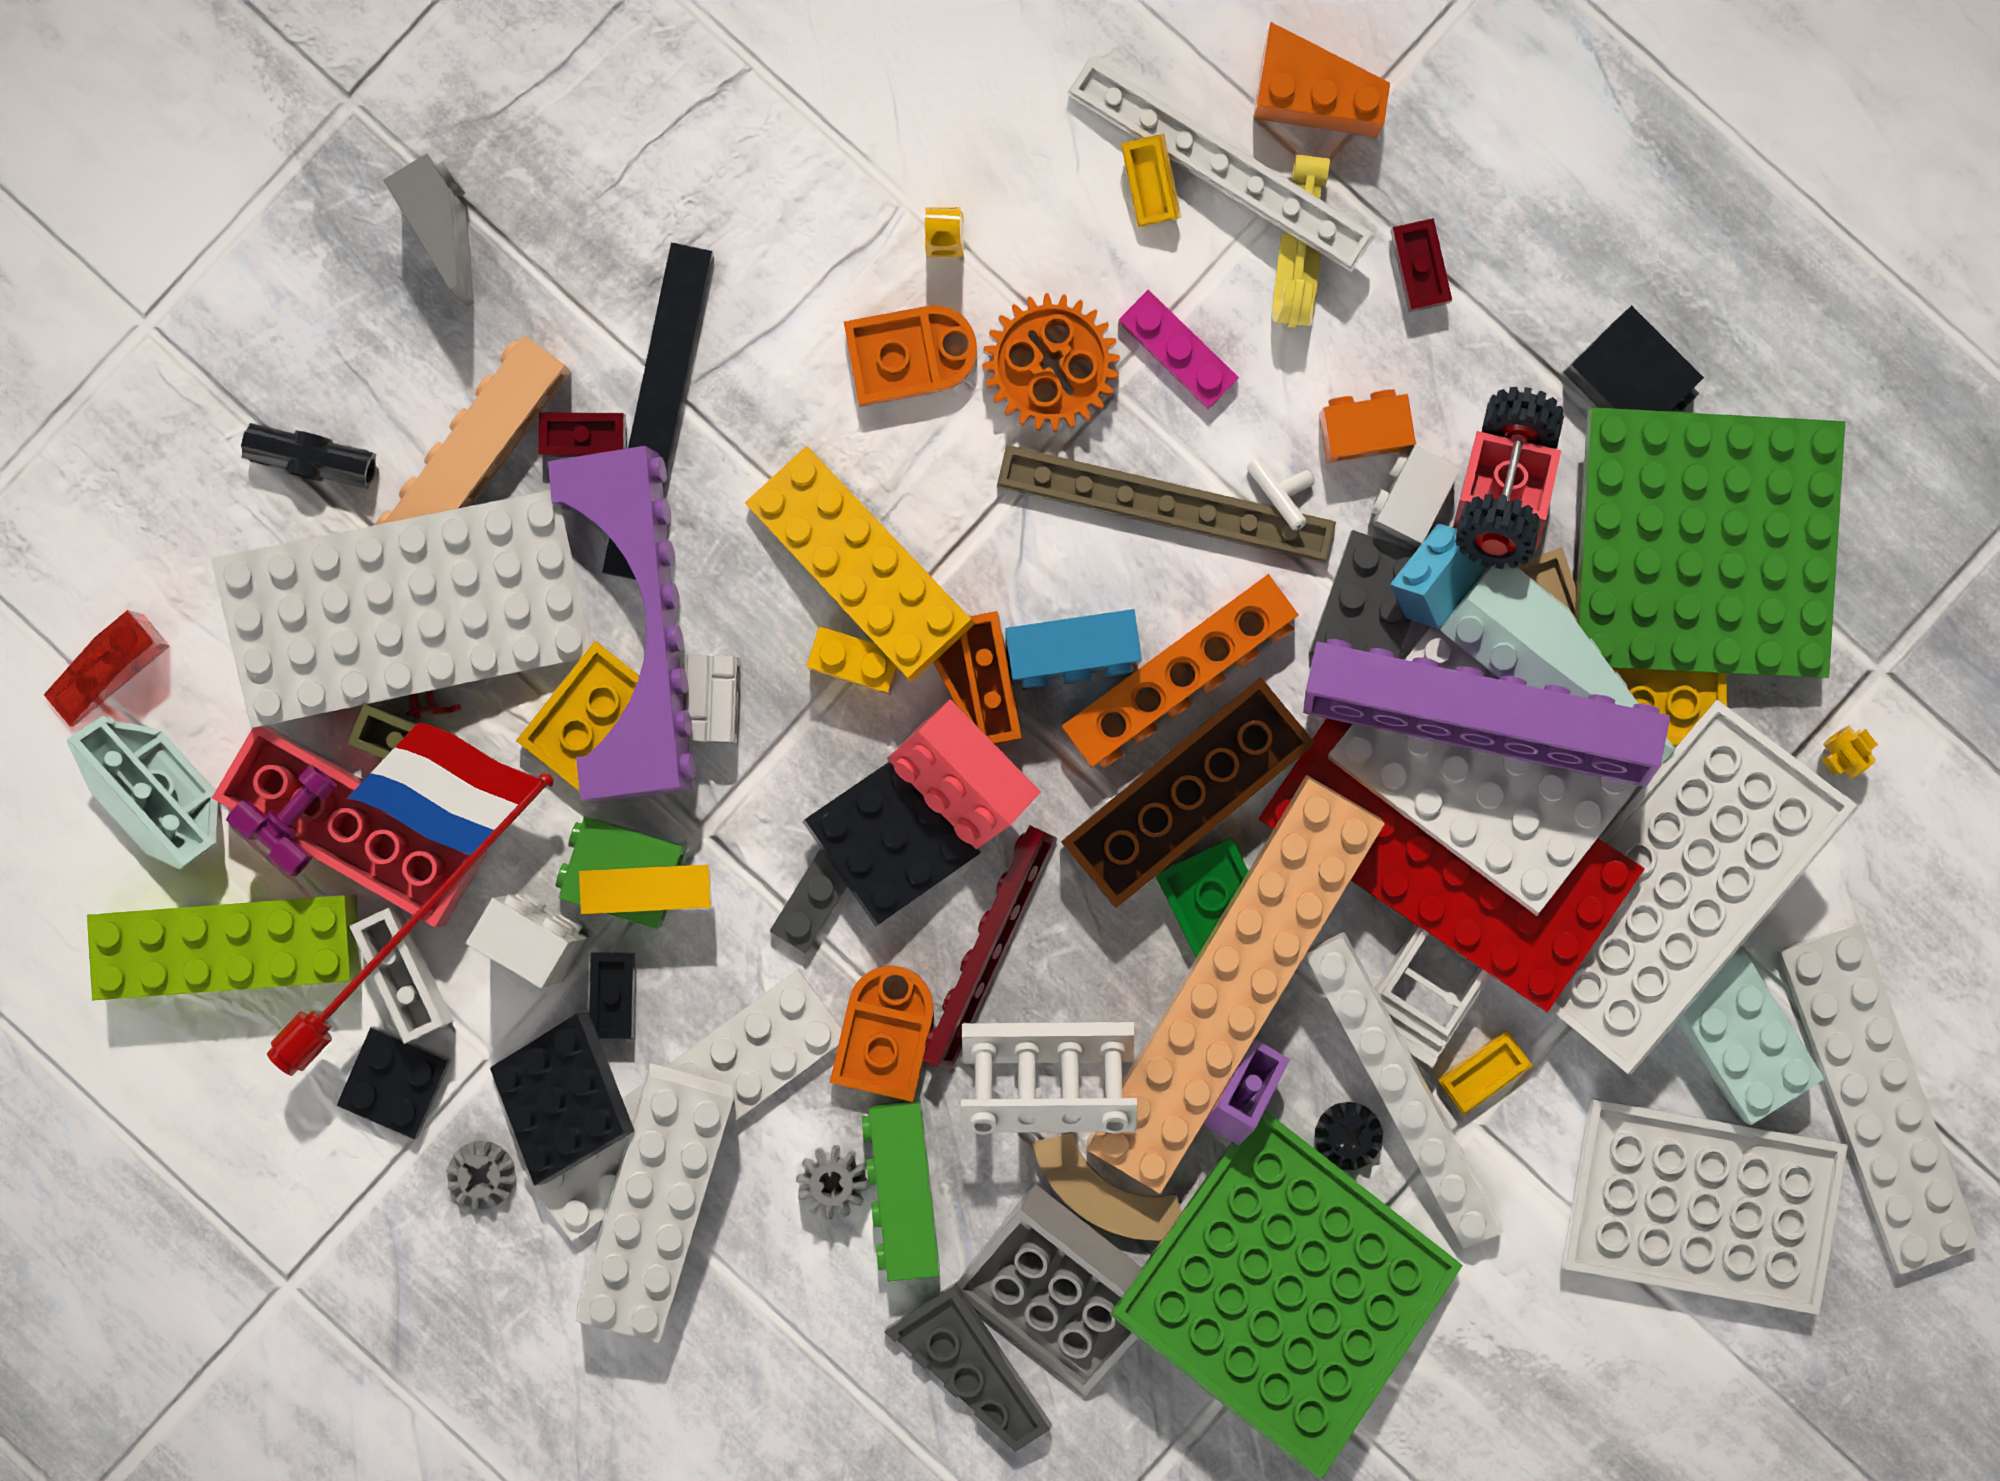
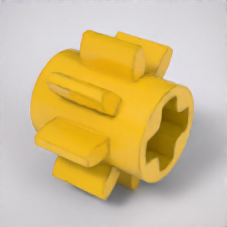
M1850 725L1834 733L1823 743L1828 754L1821 760L1833 776L1845 772L1849 779L1854 778L1876 761L1871 750L1878 746V743L1866 728L1862 731L1859 729L1854 732Z

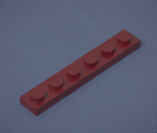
M1029 825L1026 833H1022L1017 839L1013 851L1015 856L1009 870L1002 874L997 883V897L991 910L986 911L979 922L978 933L980 934L973 949H970L962 959L960 966L961 976L955 988H952L944 999L942 1006L944 1013L937 1027L930 1031L926 1038V1052L922 1059L923 1061L935 1067L948 1070L953 1069L962 1049V1024L974 1023L1056 843L1057 837Z

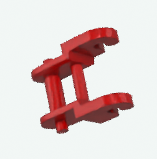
M430 690L426 691L429 704L426 707L420 708L417 693L408 695L411 710L406 712V716L414 715V719H420V714L432 711L433 715L439 716L460 711L461 706L460 704L451 705V707L439 708L438 705H435L433 692Z

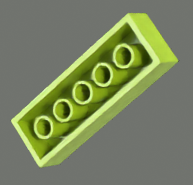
M357 894L87 914L92 1001L350 982L362 971L361 951L349 927L359 922Z

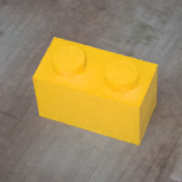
M821 626L818 627L806 665L811 671L887 695L891 694L898 668L875 643Z

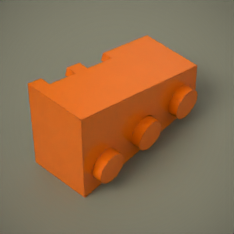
M1270 21L1265 37L1253 119L1377 138L1385 122L1390 82Z
M994 611L969 616L975 624L937 658L933 664L955 704L995 745L1023 740L999 613Z

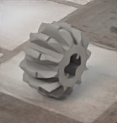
M833 1145L831 1158L829 1159L822 1147L815 1150V1157L819 1164L809 1158H805L801 1164L811 1174L802 1173L796 1177L797 1183L810 1185V1187L799 1193V1199L806 1200L812 1196L815 1198L809 1208V1211L813 1214L818 1211L821 1204L826 1205V1219L833 1218L835 1206L837 1205L844 1217L849 1216L851 1211L847 1200L854 1205L861 1206L864 1199L855 1190H867L869 1188L867 1180L855 1178L867 1170L866 1164H858L853 1168L850 1166L856 1156V1152L853 1150L848 1152L844 1160L839 1159L841 1151L839 1145ZM833 1172L838 1173L841 1176L839 1184L843 1188L840 1191L837 1190V1187H834L832 1192L824 1187L827 1180L822 1175L828 1173L829 1177H831Z

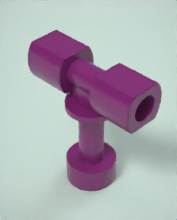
M309 764L298 777L304 785L279 814L269 811L265 815L250 801L242 800L226 818V821L248 840L257 839L271 851L267 857L289 876L297 877L313 859V856L293 839L298 832L292 825L317 796L326 800L337 787V784L328 775L312 764Z

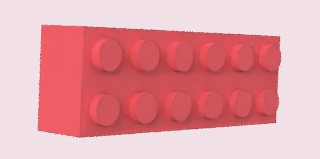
M270 725L252 728L212 796V799L231 810L240 801L247 800L265 815L269 811L279 814L304 785L298 777L309 764L316 766L337 784V787L326 800L317 796L292 826L298 833L293 839L317 860L412 915L425 904L470 856L427 839L381 809L357 800L347 799L364 781L363 779ZM487 851L421 919L422 921L435 928L446 926L487 856Z

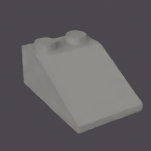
M426 153L383 181L449 290L466 306L474 303L467 209L459 198L466 193L444 161L436 164Z

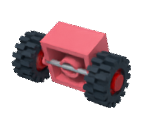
M1510 387L1509 394L1504 389L1499 390L1497 396L1493 394L1487 404L1482 432H1476L1453 528L1458 529L1455 542L1456 546H1460L1459 551L1462 554L1469 553L1468 559L1473 562L1481 559V565L1488 567L1489 563H1496V568L1504 569L1505 564H1508L1510 568H1516L1518 563L1522 565L1528 563L1529 558L1532 559L1535 548L1538 547L1546 522L1562 451L1558 450L1557 447L1564 420L1562 406H1557V400L1553 397L1546 400L1547 393L1539 391L1535 395L1531 393L1532 388L1528 387L1524 388V392H1519L1518 387Z

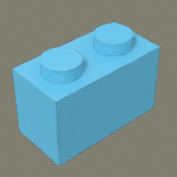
M1438 523L1390 583L1405 618L1440 629L1487 568V566L1481 565V559L1473 562L1468 559L1469 553L1462 554L1459 551L1460 546H1456L1455 542L1458 529Z

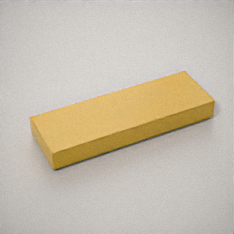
M710 864L579 871L581 914L712 908Z

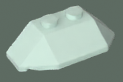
M100 716L67 738L66 743L88 790L145 854L181 870L215 846L218 802L212 799V796L216 790L162 731L133 723L114 721V718Z

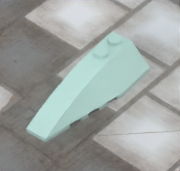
M1492 563L1464 596L1440 629L1447 637L1499 678L1501 676L1518 677L1524 679L1527 682V686L1544 689L1546 685L1561 686L1571 691L1570 695L1588 698L1592 694L1604 695L1613 698L1615 704L1627 707L1639 704L1627 689V684L1621 676L1614 672L1601 655V650L1592 638L1589 639L1576 622L1577 619L1569 608L1518 567L1510 568L1508 564H1505L1504 569L1496 568V563ZM1667 737L1661 765L1675 750V747Z

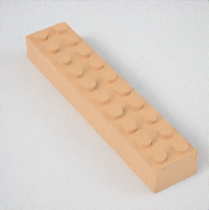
M1308 775L1305 776L1122 1080L1123 1098H1137L1136 1132H1121L1117 1134L1091 1132L1087 1139V1151L1161 1194L1385 823L1381 818Z

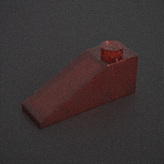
M126 610L91 640L43 695L70 727H74L168 649L170 645L144 614Z

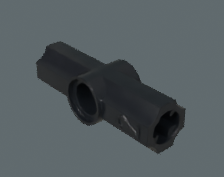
M250 423L247 430L244 431L241 442V458L265 466L285 469L286 473L323 482V479H328L368 489L374 479L377 467V454L348 445L333 443L332 439L304 431L295 430V433Z

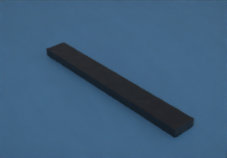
M672 242L670 244L628 448L646 446L657 452L659 457H662L665 462L667 476L714 255L712 250ZM663 482V483H662L663 495H664V490H665L666 482ZM609 537L602 573L636 580L626 558Z

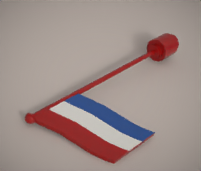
M417 723L348 796L347 799L357 800L381 809L427 839L470 856L321 1014L315 1011H311L309 1014L299 1011L271 1041L272 1047L266 1053L267 1057L278 1069L289 1076H293L298 1070L304 1071L332 1041V1037L328 1032L332 1027L327 1021L330 1016L547 785L549 787L553 786L554 780L550 774L542 773L539 775V778L496 761L453 733L432 725Z

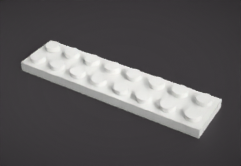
M1855 922L1777 950L1781 966L1818 1066L1825 1078V1085L1895 1273L1902 1275L1981 1246L1862 924Z
M798 968L665 1067L733 1085L734 1099L725 1126L727 1128L838 1046L842 1027ZM644 1083L622 1098L631 1122L633 1121ZM628 1136L546 1184L534 1186L528 1169L522 1172L571 1241H574L604 1218Z

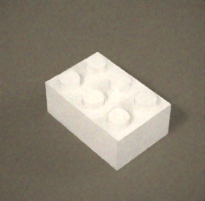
M524 892L523 895L516 893L515 895L508 894L507 896L492 897L465 944L542 989L564 981L589 937L580 933L583 928L581 924L563 914H560L558 917L543 911L546 907L544 902Z

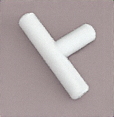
M1261 458L1251 460L1247 466L1248 471L1292 530L1301 529L1306 524V518L1290 497L1314 485L1315 479L1313 474L1305 470L1279 483Z

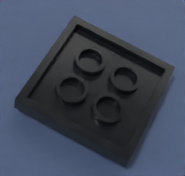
M890 761L802 821L875 927L981 853L979 849L976 850L971 844L964 842L958 837L954 826L941 813L932 810L925 802L924 796L911 783L899 777L894 769V765Z
M589 1012L576 1013L490 1067L534 1186L550 1182L635 1132Z

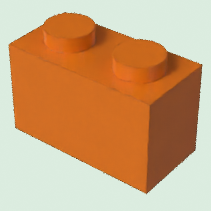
M1388 389L1371 393V400L1354 402L1353 396H1343L1328 400L1329 406L1323 407L1319 412L1326 462L1332 463L1410 450L1416 445L1408 394L1396 396L1395 389Z

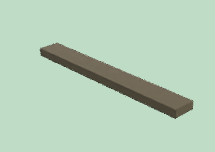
M1006 445L997 482V488L1323 564L1327 563L1336 521L1303 514L1306 518V524L1299 530H1292L1276 507Z

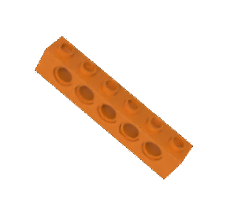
M1267 574L1064 723L1061 729L1090 768L1099 763L1102 769H1105L1124 755L1119 747L1133 738L1139 744L1158 730L1153 722L1166 712L1173 719L1192 705L1188 696L1196 690L1202 688L1207 694L1226 680L1222 671L1236 662L1241 669L1261 654L1256 646L1270 637L1275 644L1295 628L1290 621L1299 614L1271 576ZM1250 613L1259 618L1261 630L1258 635L1247 636L1240 630L1239 619L1241 615ZM1216 638L1225 643L1227 655L1224 660L1212 661L1206 656L1204 646L1207 640ZM1182 663L1191 668L1193 680L1190 685L1180 687L1172 682L1170 670L1173 665ZM1148 688L1157 693L1159 705L1156 710L1144 712L1137 707L1135 697L1139 690ZM1114 713L1123 718L1125 730L1121 736L1113 738L1103 733L1101 720L1105 715Z

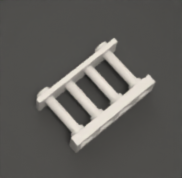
M1134 1022L962 1024L963 1064H975V1099H961L962 1133L986 1135L990 1133L1108 1132L1113 1134L1136 1132L1137 1098H1123L1122 1062H1134ZM1104 1062L1105 1098H1079L1078 1063ZM992 1063H1018V1099H992ZM1035 1063H1061L1062 1099H1036Z

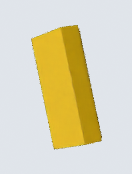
M1165 134L1121 143L1138 228L1182 218Z
M1504 1030L1436 1080L1462 1115H1466L1533 1065L1510 1033Z

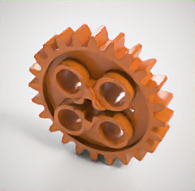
M1045 293L1043 305L1037 306L1034 299L1029 296L1027 297V310L1022 311L1019 306L1013 304L1012 313L1014 318L1012 320L1002 315L998 317V321L1003 328L1002 332L997 330L989 331V337L997 344L996 346H984L983 353L994 358V360L982 364L983 371L994 373L995 376L989 378L985 385L986 388L999 387V391L993 397L994 404L1006 400L1008 405L1004 415L1008 417L1016 411L1020 412V426H1023L1029 418L1035 419V430L1037 432L1041 430L1044 421L1050 422L1053 433H1057L1059 421L1065 420L1067 426L1072 430L1075 428V416L1079 415L1084 421H1090L1091 417L1088 410L1090 406L1099 411L1103 410L1104 405L1098 397L1099 394L1110 397L1113 394L1114 390L1105 381L1118 380L1119 373L1108 368V366L1120 361V355L1108 353V350L1116 345L1117 340L1116 338H1103V335L1109 329L1108 322L1097 326L1094 324L1098 313L1096 309L1090 311L1087 315L1081 313L1083 308L1082 300H1079L1073 308L1067 307V296L1065 294L1061 296L1058 305L1052 304L1049 293ZM1052 325H1061L1067 329L1069 336L1062 343H1052L1046 338L1045 331ZM1030 332L1036 333L1051 359L1060 358L1058 370L1074 390L1073 394L1068 395L1052 368L1042 369L1044 357L1038 347L1030 340L1028 336ZM1025 348L1033 354L1034 359L1028 366L1018 367L1011 362L1010 354L1015 349ZM1075 360H1085L1091 365L1092 373L1084 379H1078L1070 374L1068 367ZM1049 383L1056 388L1057 395L1052 401L1041 402L1035 398L1033 394L1034 388L1038 384Z

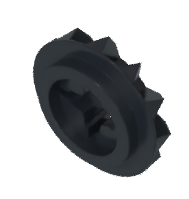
M1341 1102L1329 1107L1320 1116L1315 1127L1314 1138L1318 1152L1342 1170L1356 1171L1359 1168L1372 1164L1374 1158L1382 1150L1384 1131L1377 1116L1369 1108L1356 1102ZM1338 1122L1350 1130L1364 1125L1356 1136L1359 1141L1358 1145L1362 1149L1358 1151L1356 1147L1353 1148L1350 1144H1345L1335 1149L1343 1137L1340 1132L1341 1129L1337 1125Z

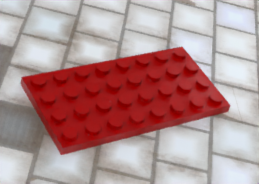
M1326 718L1312 738L1316 744L1300 756L1258 820L1274 829L1306 775L1381 818L1385 824L1350 882L1548 1013L1645 868L1597 838L1536 916L1328 759L1329 753L1353 724Z

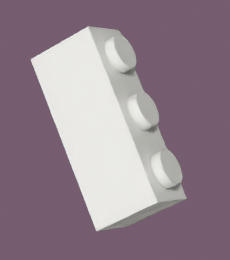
M397 906L386 908L349 926L367 964L407 923V920L401 908ZM410 931L371 973L404 1044L454 1022L412 931Z

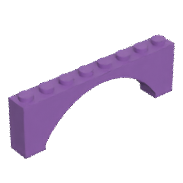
M646 446L548 461L552 504H560L561 508L565 510L576 509L597 524L614 541L636 577L646 616L644 661L631 699L619 720L606 737L587 756L576 757L580 800L599 803L693 790L692 779L696 778L697 768L693 754L689 753L688 736L692 734V720L684 706L683 694L687 693L688 680L684 668L680 666L679 651L683 650L684 640L680 626L676 625L675 609L679 607V593L675 583H672L671 566L675 564V552L671 541H668L666 524H670L671 512L668 501L663 498L662 483L666 482L667 478L665 462L662 457H659L657 452Z

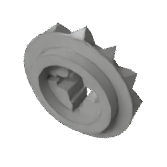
M474 1141L464 1145L453 1154L446 1169L447 1188L451 1190L458 1203L471 1207L473 1210L493 1208L503 1202L511 1193L516 1177L515 1166L510 1155L501 1146L489 1141ZM491 1161L492 1165L488 1168L489 1171L486 1175L490 1180V1184L486 1185L482 1182L470 1189L469 1186L472 1184L471 1180L474 1175L470 1171L471 1168L467 1165L479 1169Z

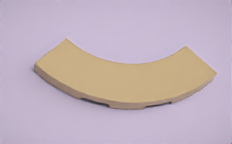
M1073 1132L1031 1142L1036 1160L1045 1178L1058 1196L1078 1215L1108 1232L1138 1240L1159 1241L1164 1238L1181 1214L1176 1193L1158 1196L1141 1195L1121 1190L1104 1180L1083 1157Z

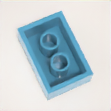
M1135 609L1005 628L1012 683H1021L1023 691L1048 687V679L1064 677V684L1090 681V673L1106 671L1107 678L1131 675L1134 672L1133 667L1138 666L1142 661Z

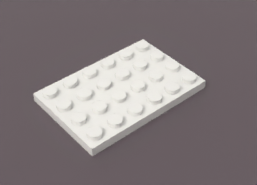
M1430 627L1405 659L1413 661V658L1416 657L1428 658L1437 661L1439 667L1456 670L1457 667L1462 666L1471 667L1482 671L1484 677L1500 680L1499 677L1447 637L1440 629ZM1356 724L1349 728L1328 755V759L1536 916L1639 786Z
M1590 1098L1561 1267L1566 1270L1820 1315L1848 1145Z

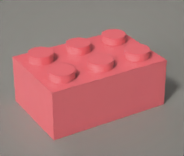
M951 699L920 724L887 758L894 765V769L899 777L911 783L924 796L927 805L935 812L941 813L954 826L958 837L964 842L971 844L976 850L1009 827L1041 793Z

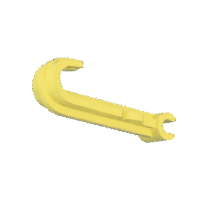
M1296 154L1293 164L1292 182L1320 199L1321 188L1326 187L1330 159ZM1287 232L1280 237L1272 300L1273 322L1287 323L1288 328H1296L1297 325L1311 326L1322 254Z

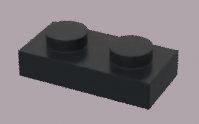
M590 953L589 1014L599 1039L634 1038L636 953Z

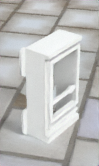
M1408 920L1409 927L1412 929L1381 979L1372 978L1371 982L1410 1054L1433 1068L1459 1024L1467 1019L1485 989L1484 985L1491 975L1478 968L1459 999H1457L1454 993H1447L1407 966L1425 940L1428 932ZM1403 972L1444 998V1002L1447 1005H1454L1443 1025L1391 993Z

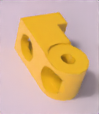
M925 207L926 258L964 257V215L961 212V207Z

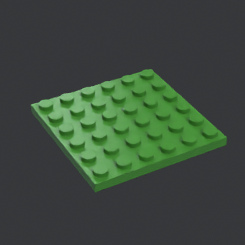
M1594 407L1587 409L1575 618L1588 638H1592L1601 650V655L1612 668L1829 678L1846 421Z
M1264 1110L1255 1130L1239 1146L1233 1142L1230 1143L1109 1315L1309 1473L1320 1479L1325 1476L1463 1265Z

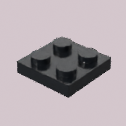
M372 1026L367 1033L336 1106L407 1137L416 1139L419 1137L452 1059L413 1042L404 1044L401 1037Z

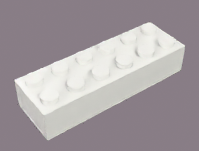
M649 1064L632 1121L635 1132L628 1135L577 1304L575 1322L660 1343L733 1103V1085L656 1064Z

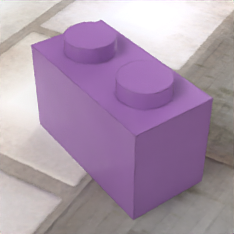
M1254 1039L1203 1125L1239 1146L1255 1130L1290 1059L1259 1040Z

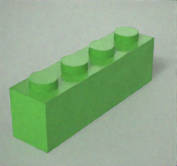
M921 1099L913 1100V1102L902 1101L870 1105L868 1109L869 1116L862 1117L864 1142H872L874 1159H867L866 1162L869 1185L877 1184L878 1201L871 1202L874 1228H882L883 1244L876 1245L878 1270H886L887 1282L939 1276L940 1263Z

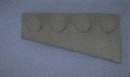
M956 1282L885 1329V1334L894 1342L898 1341L912 1354L911 1357L924 1369L927 1367L944 1383L943 1387L955 1398L960 1397L975 1411L974 1415L1014 1452L1051 1429L1052 1423Z

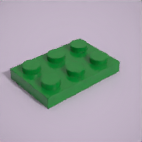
M1232 837L1162 870L1155 876L1195 958L1248 873V869Z

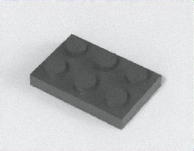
M1355 530L1350 531L1309 651H1315L1317 641L1326 643L1328 639H1338L1350 643L1352 649L1369 652L1372 648H1380L1395 653V658H1398L1411 620L1405 618L1390 583L1413 556L1415 551Z

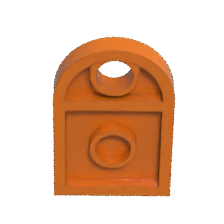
M931 305L843 321L859 407L953 389L969 376L975 365L977 356L975 333L969 322L960 313L951 308ZM952 334L963 336L968 342L967 350L959 356H951L946 353L943 343L948 336Z
M885 965L867 972L858 980L849 997L829 1083L913 1102L926 1048L925 1041L930 1031L934 1013L931 991L926 982L917 973L906 967ZM892 975L902 976L908 983L906 996L898 1000L889 998L883 988L885 980Z

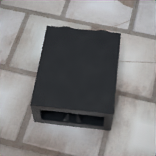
M1632 305L1563 371L1598 408L1670 412L1676 406L1682 411L1698 396L1699 392L1694 387L1704 379Z

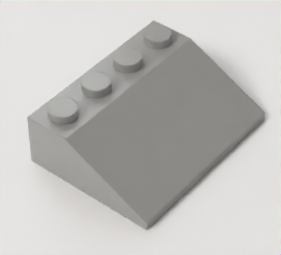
M1034 1184L956 1281L973 1308L1085 1396L1138 1340L1136 1335L1109 1314L1142 1267L1037 1184Z

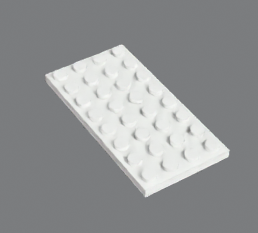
M551 490L211 558L250 728L581 659L591 646L561 505L552 504Z
M1716 700L1675 748L1674 752L1664 761L1648 786L1642 787L1599 838L1645 869L1550 1010L1628 1075H1631L1856 812L1858 805L1719 700Z

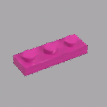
M1149 289L1118 320V323L1208 410L1239 379Z

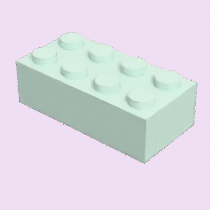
M1740 946L1677 1020L1680 1028L1738 1120L1752 1125L1825 1080L1742 946Z

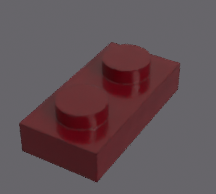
M1434 218L1392 227L1390 233L1408 312L1450 304L1452 302V295Z
M539 412L538 455L541 457H578L626 449V415L624 413Z

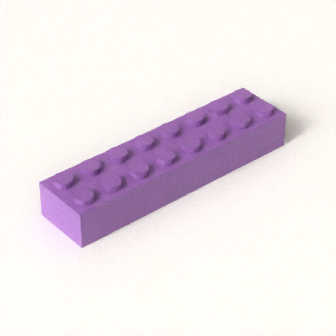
M1328 639L1326 643L1316 642L1305 691L1304 714L1645 787L1648 786L1661 767L1670 715L1660 714V710L1657 707L1647 704H1634L1633 707L1617 705L1613 698L1598 694L1589 695L1588 698L1570 695L1571 691L1569 689L1556 685H1546L1544 689L1527 686V682L1524 679L1514 676H1501L1500 680L1484 677L1482 671L1471 667L1462 666L1457 667L1456 670L1441 668L1437 661L1428 658L1416 657L1413 658V661L1395 658V653L1380 648H1372L1369 652L1352 649L1350 643L1338 639Z

